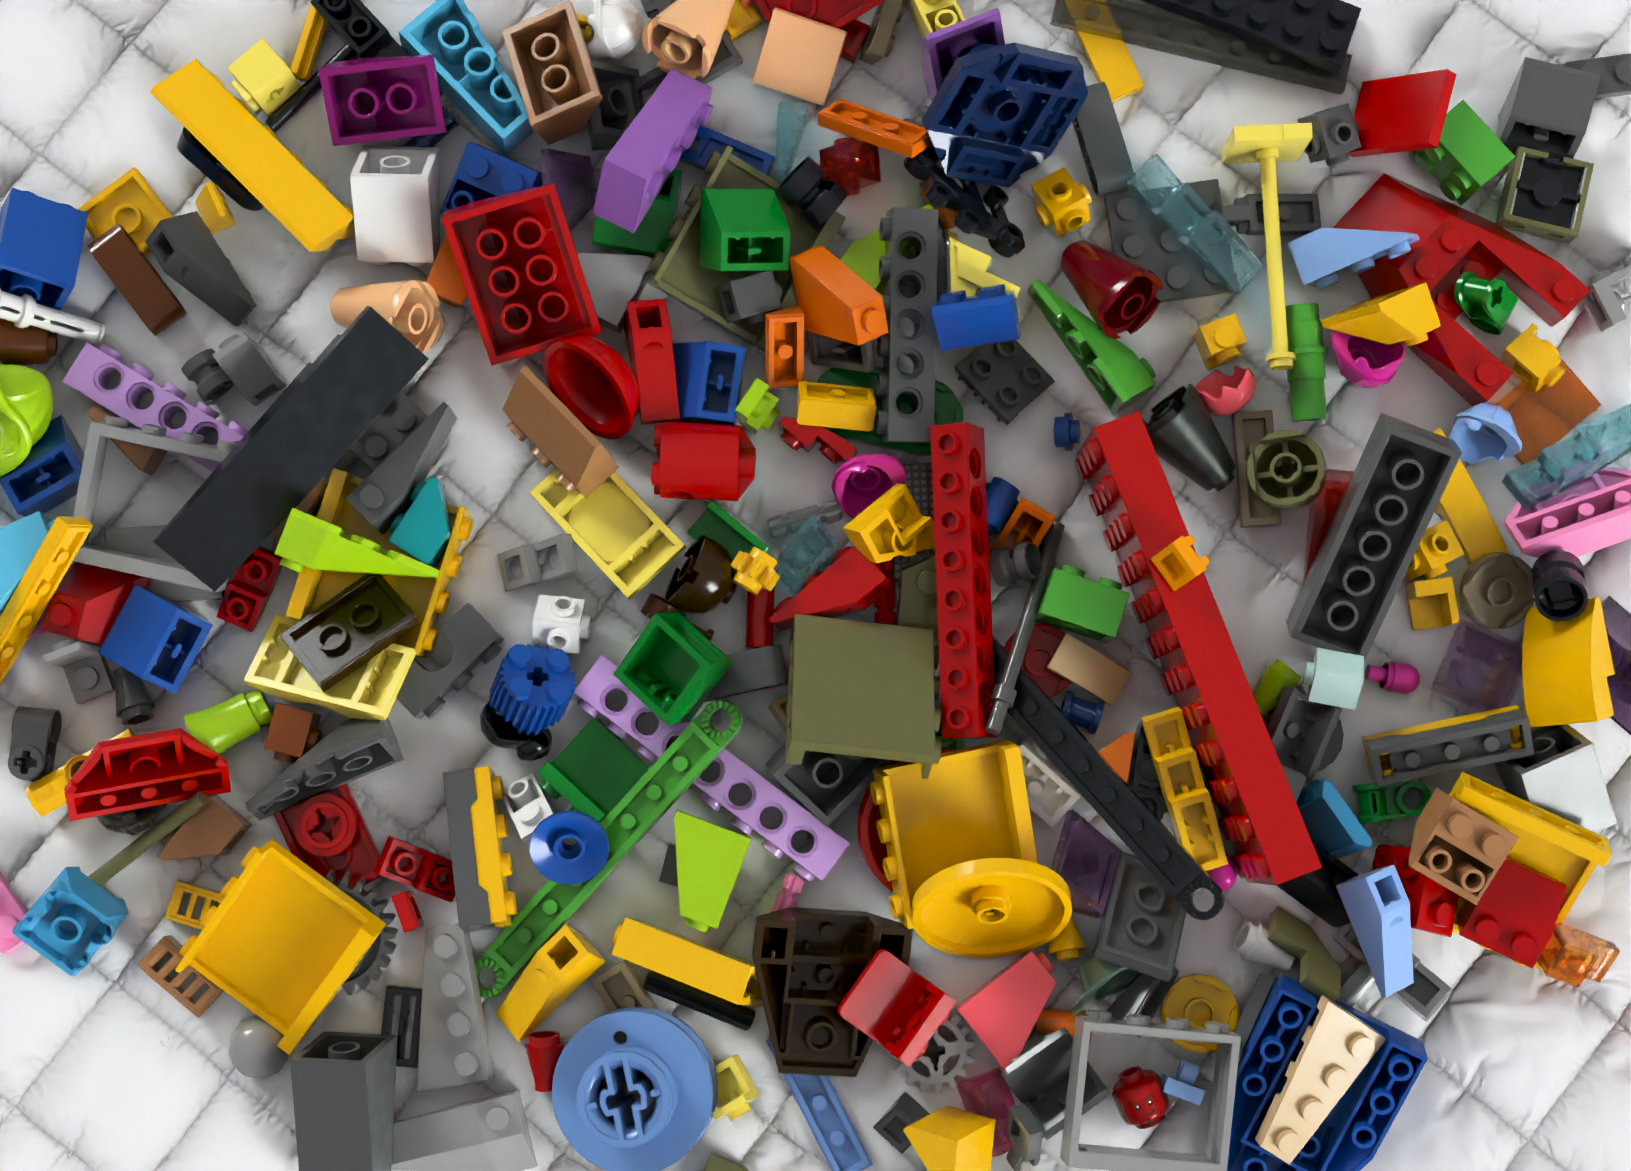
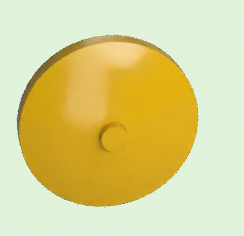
M1014 858L977 859L948 867L928 878L917 889L912 900L914 929L923 941L940 951L972 958L1010 956L1042 946L1064 930L1072 915L1070 890L1065 880L1059 874L1041 864Z

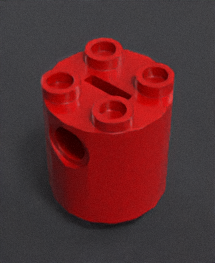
M663 422V425L655 424L654 447L656 448V458H660V462L652 463L651 480L652 485H654V495H660V498L711 499L714 501L738 502L755 479L756 448L741 425Z

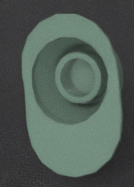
M1094 950L1090 951L1082 959L1078 972L1084 994L1075 1002L1070 1013L1076 1015L1091 1008L1104 998L1128 988L1142 973L1093 957Z

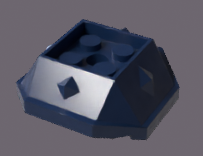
M977 42L967 55L956 59L948 75L943 78L944 82L922 118V122L946 176L1009 188L1020 179V174L1036 167L1053 153L1088 96L1083 66L1075 56L1013 42L1000 46Z

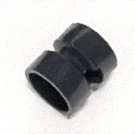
M808 156L786 177L775 193L788 206H798L800 208L799 216L815 230L836 211L846 199L848 193L833 179L825 180L823 178L824 170Z
M1563 550L1550 551L1541 555L1535 561L1532 568L1535 605L1538 611L1547 619L1554 621H1569L1578 617L1585 610L1588 603L1584 568L1581 561L1574 554Z

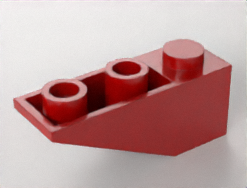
M665 299L629 301L626 305L624 332L631 370L640 388L639 414L641 425L680 421L672 334Z
M848 546L834 556L833 564L824 572L819 571L811 575L803 584L804 589L793 598L787 597L775 607V614L769 620L782 631L792 628L795 614L835 618L863 611L889 590L893 584L879 567L869 561L855 546L852 548Z

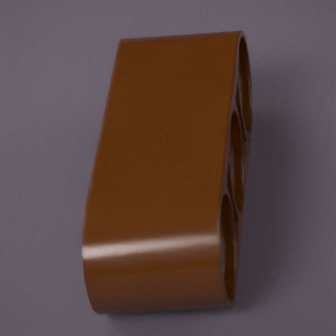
M119 223L87 245L91 254L155 336L187 315L180 301Z

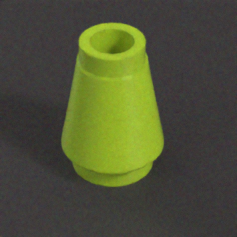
M1279 659L1272 666L1268 664L1253 691L1259 711L1264 717L1276 708L1285 685L1299 689L1297 684L1302 679L1300 675Z

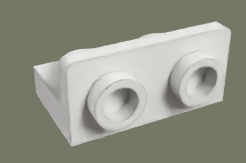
M1028 735L1020 745L1029 808L1050 827H1053L1082 795Z

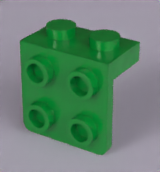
M591 720L553 762L548 761L537 773L544 779L540 786L556 800L562 795L572 805L569 811L582 812L601 823L648 771V766L600 721Z

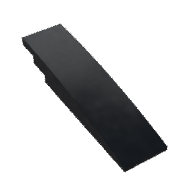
M366 306L342 335L337 334L313 363L309 362L153 542L215 592L290 514L291 509L295 508L341 459L429 358L371 306Z

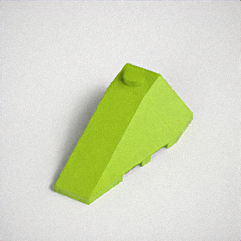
M295 508L291 509L274 553L282 557L279 565L298 573H302L304 567L320 571L436 579L440 573V570L396 551L383 549L381 545L364 537L344 533L345 531L342 528Z

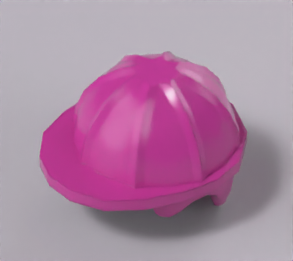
M1335 330L1331 335V344L1336 353L1340 374L1350 384L1363 388H1374L1380 384L1389 383L1395 376L1397 368L1404 358L1405 348L1402 342L1387 345Z
M885 454L852 456L835 471L831 488L836 501L840 504L844 513L854 519L896 483L906 484L907 475L903 464L894 457Z

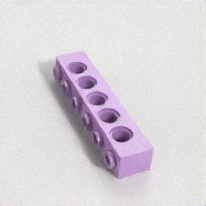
M86 343L62 382L120 417L128 419L130 423L142 429L143 424L162 426L167 428L166 435L179 438L181 432L199 434L205 438L209 432L217 431L219 440L230 441L238 444L248 433V430L233 421L230 422L228 427L216 420L219 413L200 401L196 407L185 402L184 398L187 394L172 384L166 382L163 388L151 381L155 374L134 362L131 368L122 364L119 360L123 355L104 343L101 344L99 349ZM120 373V385L113 390H108V379L113 374ZM152 392L154 395L152 405L147 409L141 410L139 406L141 397L146 393ZM178 412H185V424L178 429H173L171 425L173 416ZM183 454L212 472L221 463Z

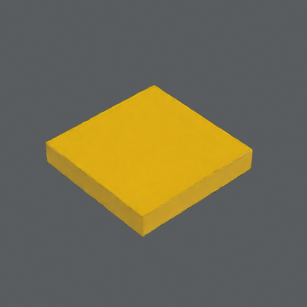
M133 167L78 208L88 212L85 228L94 240L119 223L145 256L151 252L145 240L160 220L174 217L136 167Z

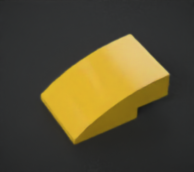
M1600 597L1588 598L1585 610L1578 617L1569 621L1547 619L1540 614L1536 606H1532L1526 614L1522 644L1523 692L1530 728L1598 722L1614 716L1607 677L1614 675L1615 672Z

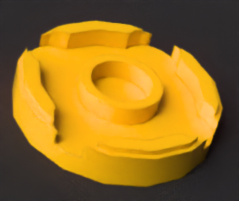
M1192 974L1181 977L1172 984L1161 1003L1160 1019L1161 1023L1165 1024L1167 1017L1190 1020V1026L1205 1027V1021L1222 1022L1229 1024L1228 1030L1234 1032L1239 1019V1008L1234 995L1226 984L1213 976ZM1171 1039L1173 1043L1189 1052L1207 1053L1217 1049V1043Z

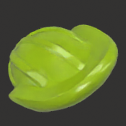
M0 361V477L18 467L26 459L31 447L46 432L53 413V391L46 376L37 370L25 366L4 365L2 361Z

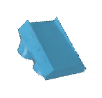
M1316 779L1301 790L1296 803L1313 844L1317 843L1337 859L1372 846V839L1331 781L1327 779L1319 781Z
M79 866L65 867L16 924L12 932L13 935L73 977L87 966L92 956L102 945H106L113 938L118 926L129 912L124 899L116 898L103 887L96 884L81 872Z

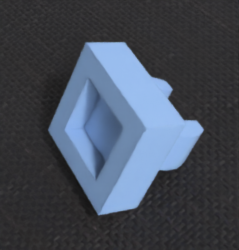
M1181 1060L1175 1078L1162 1073V1092L1200 1106L1205 1090L1193 1085L1200 1067Z

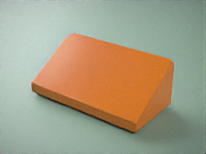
M791 306L765 314V383L770 386L768 389L798 387V381H804V312L800 306Z

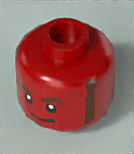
M1139 1066L1130 1067L1119 1074L1120 1079L1112 1088V1097L1123 1121L1129 1125H1136L1138 1129L1150 1128L1163 1121L1170 1101L1167 1093L1162 1092L1163 1083L1160 1076L1153 1070H1142Z

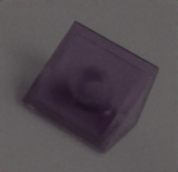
M1073 809L1068 810L1066 813L1051 870L1059 874L1067 883L1071 895L1072 912L1095 918H1104L1122 850Z

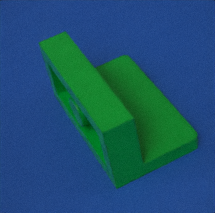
M711 499L706 504L707 509L687 531V534L694 540L700 535H705L715 540L728 550L733 560L739 551L749 554L753 547L762 550L768 555L771 554L770 548Z

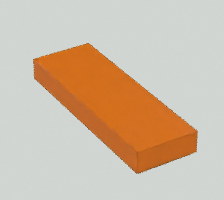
M841 98L818 113L819 126L909 158L915 157L932 145L924 127Z

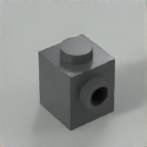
M772 271L736 279L717 286L727 323L747 318L749 325L765 321V314L782 308L780 302L782 299L781 286L778 280L773 277Z

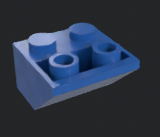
M468 142L439 213L443 214L446 210L482 199L543 186L547 174L482 145Z
M1004 284L982 287L979 290V295L966 297V290L943 293L942 296H939L940 301L931 306L941 351L1017 340L1021 337L1015 291H1005Z
M709 341L672 343L680 421L678 422L736 425L737 416L735 409L740 403L747 356L745 347Z
M62 415L50 421L46 432L31 447L26 459L18 467L0 477V484L19 515L26 517L37 511L44 514L77 495L84 452Z
M135 583L98 653L136 676L176 694L213 625L205 616Z

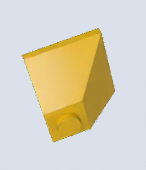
M1426 282L1369 298L1320 320L1323 328L1387 345L1404 341L1406 347L1428 340L1427 332L1441 326Z

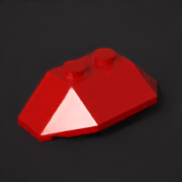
M181 728L98 742L64 788L70 821L184 801L191 798L198 791L203 792L206 796L231 792L227 759Z

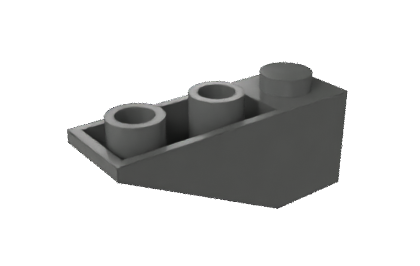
M197 211L160 220L145 240L164 273L234 326L241 325L257 306L250 292L238 277L229 259L224 255Z

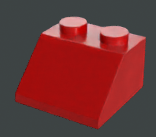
M1506 857L1477 905L1466 899L1456 915L1459 935L1533 969L1552 937L1567 886L1565 883Z

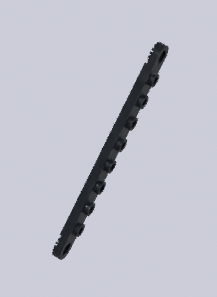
M993 635L995 684H999L1009 652ZM1021 667L1014 687L1017 694L1012 708L1007 709V712L1191 917L1198 920H1208L1216 917L1222 911L1225 902L1224 893L1220 886ZM1199 888H1206L1214 895V905L1206 912L1198 910L1193 904V895Z

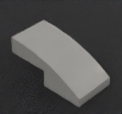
M560 534L536 544L521 545L497 554L505 592L533 586L579 571L571 534Z

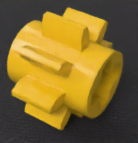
M753 547L749 554L739 551L731 563V567L737 572L732 580L755 595H758L761 588L771 592L780 578V575L775 573L774 570L778 562L756 547Z

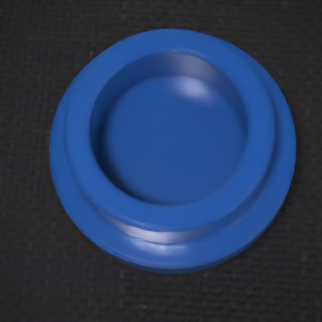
M1064 413V417H1055L1054 443L1055 447H1064L1065 451H1072L1074 443H1080V421L1073 420L1072 413Z

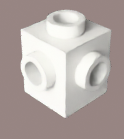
M539 594L533 616L532 647L538 644L540 648L547 646V650L558 648L564 652L579 654L582 638L589 639L591 630V616L585 615V599Z

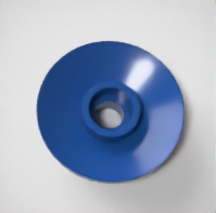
M561 811L546 817L536 826L530 839V857L536 869L546 878L562 884H577L593 878L604 867L609 855V840L602 825L593 817L577 811ZM573 838L577 842L573 845H567L563 842V839Z

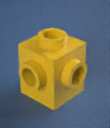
M1065 167L1031 184L1036 205L1034 207L1036 217L1044 228L1050 226L1058 238L1070 231L1079 229L1083 224L1091 220L1088 204L1092 202L1091 196L1082 182L1076 184Z
M1448 520L1426 529L1406 571L1409 581L1423 574L1426 580L1437 577L1448 571L1446 563L1464 555Z

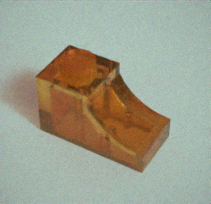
M1556 921L1552 937L1537 963L1546 976L1579 988L1584 979L1600 983L1617 958L1620 950L1615 943Z

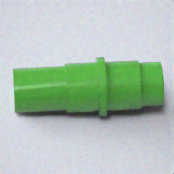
M1304 303L1285 306L1288 352L1296 353L1293 368L1286 370L1287 382H1289L1292 422L1327 419L1324 355L1328 353V347H1324L1319 304Z

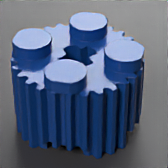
M516 644L509 649L499 666L490 689V707H494L496 711L500 710L499 715H504L506 722L511 720L513 727L518 729V733L525 731L526 735H529L530 732L538 735L539 731L543 728L548 729L549 725L554 726L556 721L559 722L561 717L564 716L576 688L575 672H571L573 667L569 665V656L562 649L558 648L549 651L547 646L540 648L538 644L535 647H532L530 644H527V646Z

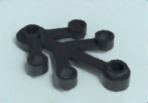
M930 147L913 158H905L903 162L904 167L913 177L926 181L931 176L937 181L927 190L926 198L938 208L945 207L959 212L954 222L961 231L966 234L974 233L988 238L990 246L1003 257L1010 258L1014 254H1019L1025 248L1022 231L1015 224L1009 222L1003 208L1009 200L1004 190L992 185L981 198L975 181L957 178L961 182L962 187H960L937 166L938 158L935 151ZM984 203L990 208L991 214L986 210Z

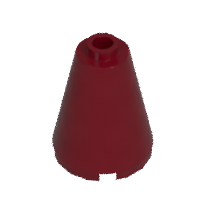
M1086 240L1072 243L1063 251L1060 263L1062 271L1099 329L1106 336L1113 339L1121 338L1117 334L1126 330L1132 334L1149 321L1160 303V300L1156 298L1158 287L1163 291V284L1155 273Z

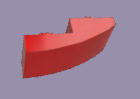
M783 417L779 421V429L783 432L780 438L795 451H798L801 447L809 453L819 442L822 445L819 451L835 465L839 461L845 463L850 457L857 455V449L823 427L800 425L797 423V419Z
M259 546L238 567L234 580L228 583L216 617L249 632L254 631L283 566L279 565L282 557L275 555V552Z
M388 836L374 872L452 903L455 896L452 860L406 841Z

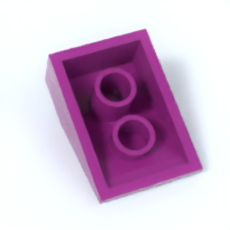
M433 54L330 62L318 69L333 146L447 132Z

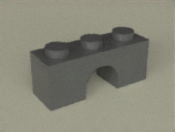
M469 603L460 609L440 629L451 642L453 649L452 658L448 665L437 671H429L417 659H413L396 698L415 718L422 719L425 715L428 718L433 717L446 704L443 698L453 688L456 691L461 690L474 677L471 671L481 661L485 665L488 664L502 650L499 644L504 638Z

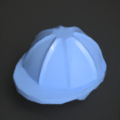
M1484 402L1457 413L1455 416L1454 426L1449 439L1454 440L1462 451L1461 460L1470 464H1476L1489 458H1495L1500 462L1503 457L1514 456L1522 450V441L1516 433L1512 416L1501 406Z

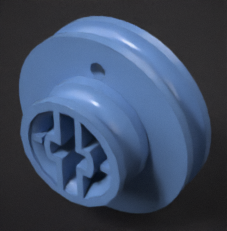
M643 1006L619 1008L607 1012L581 1028L569 1040L559 1056L552 1082L553 1108L565 1138L586 1160L607 1171H659L679 1161L706 1132L713 1118L712 1112L715 1111L718 1095L715 1065L708 1048L700 1036L688 1024L673 1014L656 1008H643ZM616 1032H624L627 1036L626 1042L618 1043L615 1039ZM605 1077L607 1087L602 1090V1080ZM627 1085L628 1092L638 1090L641 1098L636 1101L634 1094L625 1096L623 1087Z

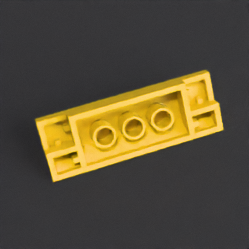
M196 58L150 90V93L309 252L328 251L336 240L353 239L355 237L353 211L347 205L337 200L328 191L327 185L321 179L312 175L302 165L301 159L295 153L286 149L276 139L274 132L266 125L260 123L249 112L250 110L247 105L234 97L223 86V82L215 74L208 71Z

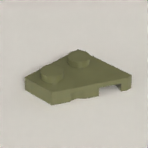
M935 554L900 568V596L897 602L896 617L898 618V626L932 629L934 640L938 638L936 565Z

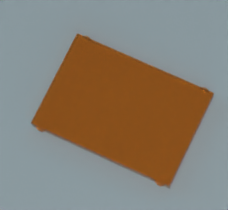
M1561 359L1560 366L1565 369V372L1551 387L1545 384L1534 393L1521 382L1495 404L1501 406L1512 416L1516 433L1522 441V450L1514 456L1524 468L1532 465L1534 460L1588 415L1597 411L1601 405L1563 359Z

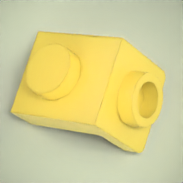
M736 1054L715 1066L718 1081L717 1106L719 1108L712 1112L715 1120L727 1115L730 1121L741 1117L752 1110L749 1102L760 1096L739 1055Z

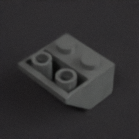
M1525 57L1498 115L1497 137L1506 147L1517 149L1519 146L1547 152L1549 153L1548 157L1561 160L1563 157L1573 159L1587 130L1600 83V75Z

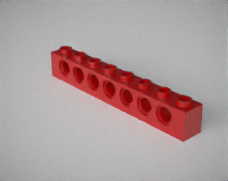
M967 422L930 426L942 739L997 738V735L990 734L984 730L992 707L990 697L995 685L984 428Z

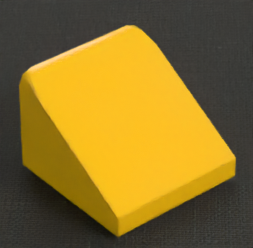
M211 181L205 183L196 199V207L211 234H215L235 225V219L222 191Z

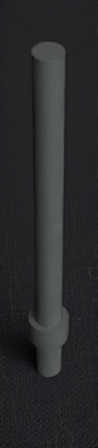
M1053 522L1047 531L1040 553L1042 561L1041 576L1031 582L1000 682L994 685L990 697L992 707L984 730L993 735L1000 734L1007 709L1012 708L1017 694L1014 687L1065 526L1059 522Z

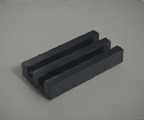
M387 985L381 1034L391 1035L395 995H402L397 1036L396 1066L418 1068L422 988ZM411 996H416L410 1059H405Z

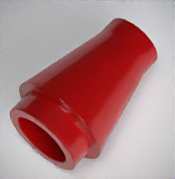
M534 1032L528 1035L529 1043L525 1044L535 1082V1090L538 1092L552 1091L555 1067L563 1051L564 1042L560 1040L559 1032Z

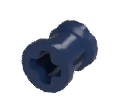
M1067 690L1060 710L1073 724L1088 729L1089 734L1095 735L1105 702L1099 700L1097 703L1077 698L1072 691Z

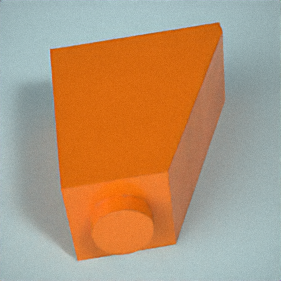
M818 245L789 257L797 304L804 312L805 331L858 346L889 333L883 296L828 249Z

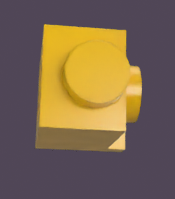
M1236 313L1200 326L1193 335L1207 370L1243 357L1241 348L1247 340Z
M1532 323L1505 348L1502 363L1536 393L1545 384L1548 387L1555 384L1564 374L1565 369L1560 366L1562 358L1559 356L1556 347L1547 340L1541 341L1536 336L1538 327Z

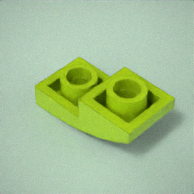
M756 378L735 409V414L741 423L754 434L758 432L760 427L768 430L780 413V411L774 408L779 398L768 392L767 390L770 386L759 378Z

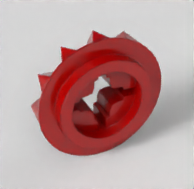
M320 794L306 800L298 809L294 819V833L298 843L310 854L321 857L340 854L352 844L358 828L355 811L345 799L331 794ZM319 810L327 819H337L340 817L341 820L337 821L332 827V837L334 840L326 832L311 833L321 824Z

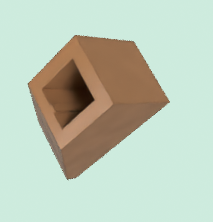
M218 795L207 796L209 803L185 821L180 829L177 827L163 838L161 845L164 848L157 856L163 861L228 855L252 826V823Z

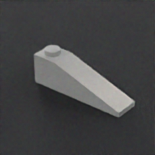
M519 1089L395 1121L393 1124L392 1170L523 1171L538 1166Z

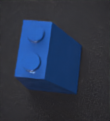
M11 188L0 211L1 291L18 296L23 294L31 295L37 304L61 311L75 286L88 212L76 209L68 204L57 203L39 197L29 191Z

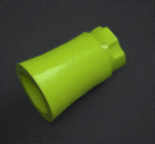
M256 689L247 694L243 692L226 701L183 716L190 735L221 755L244 739L262 731L264 726L271 723L273 711L263 692Z

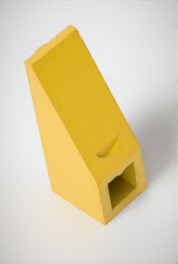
M565 924L536 952L496 1014L516 1040L521 1043L606 961L583 933Z

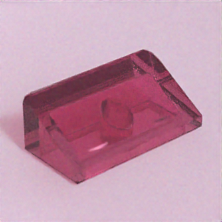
M1002 1067L957 1084L966 1111L996 1120L992 1157L1009 1152L1011 1148V1142L1005 1134L1010 1107L1015 1106V1102L1007 1082L1001 1075Z

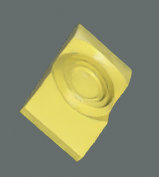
M557 468L529 492L567 534H571L576 544L629 600L687 548L616 472L587 498L577 489L570 494L555 478L560 473Z
M275 615L244 678V682L247 685L291 703H311L323 706L349 718L364 720L387 719L416 655L414 648L393 643L323 692L280 637L281 633L300 620Z

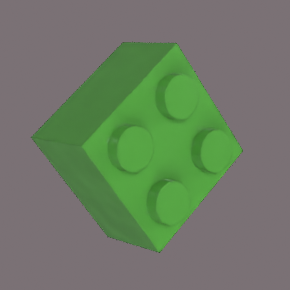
M1464 100L1446 114L1438 148L1411 151L1419 168L1426 173H1431L1440 183L1439 187L1442 193L1451 201L1456 200L1460 206L1491 181L1515 158L1514 154Z
M1063 565L1062 569L1054 568L1049 575L1036 620L1105 644L1116 637L1130 593L1122 591V584L1111 579L1100 577L1098 582L1084 578L1085 571L1069 565Z

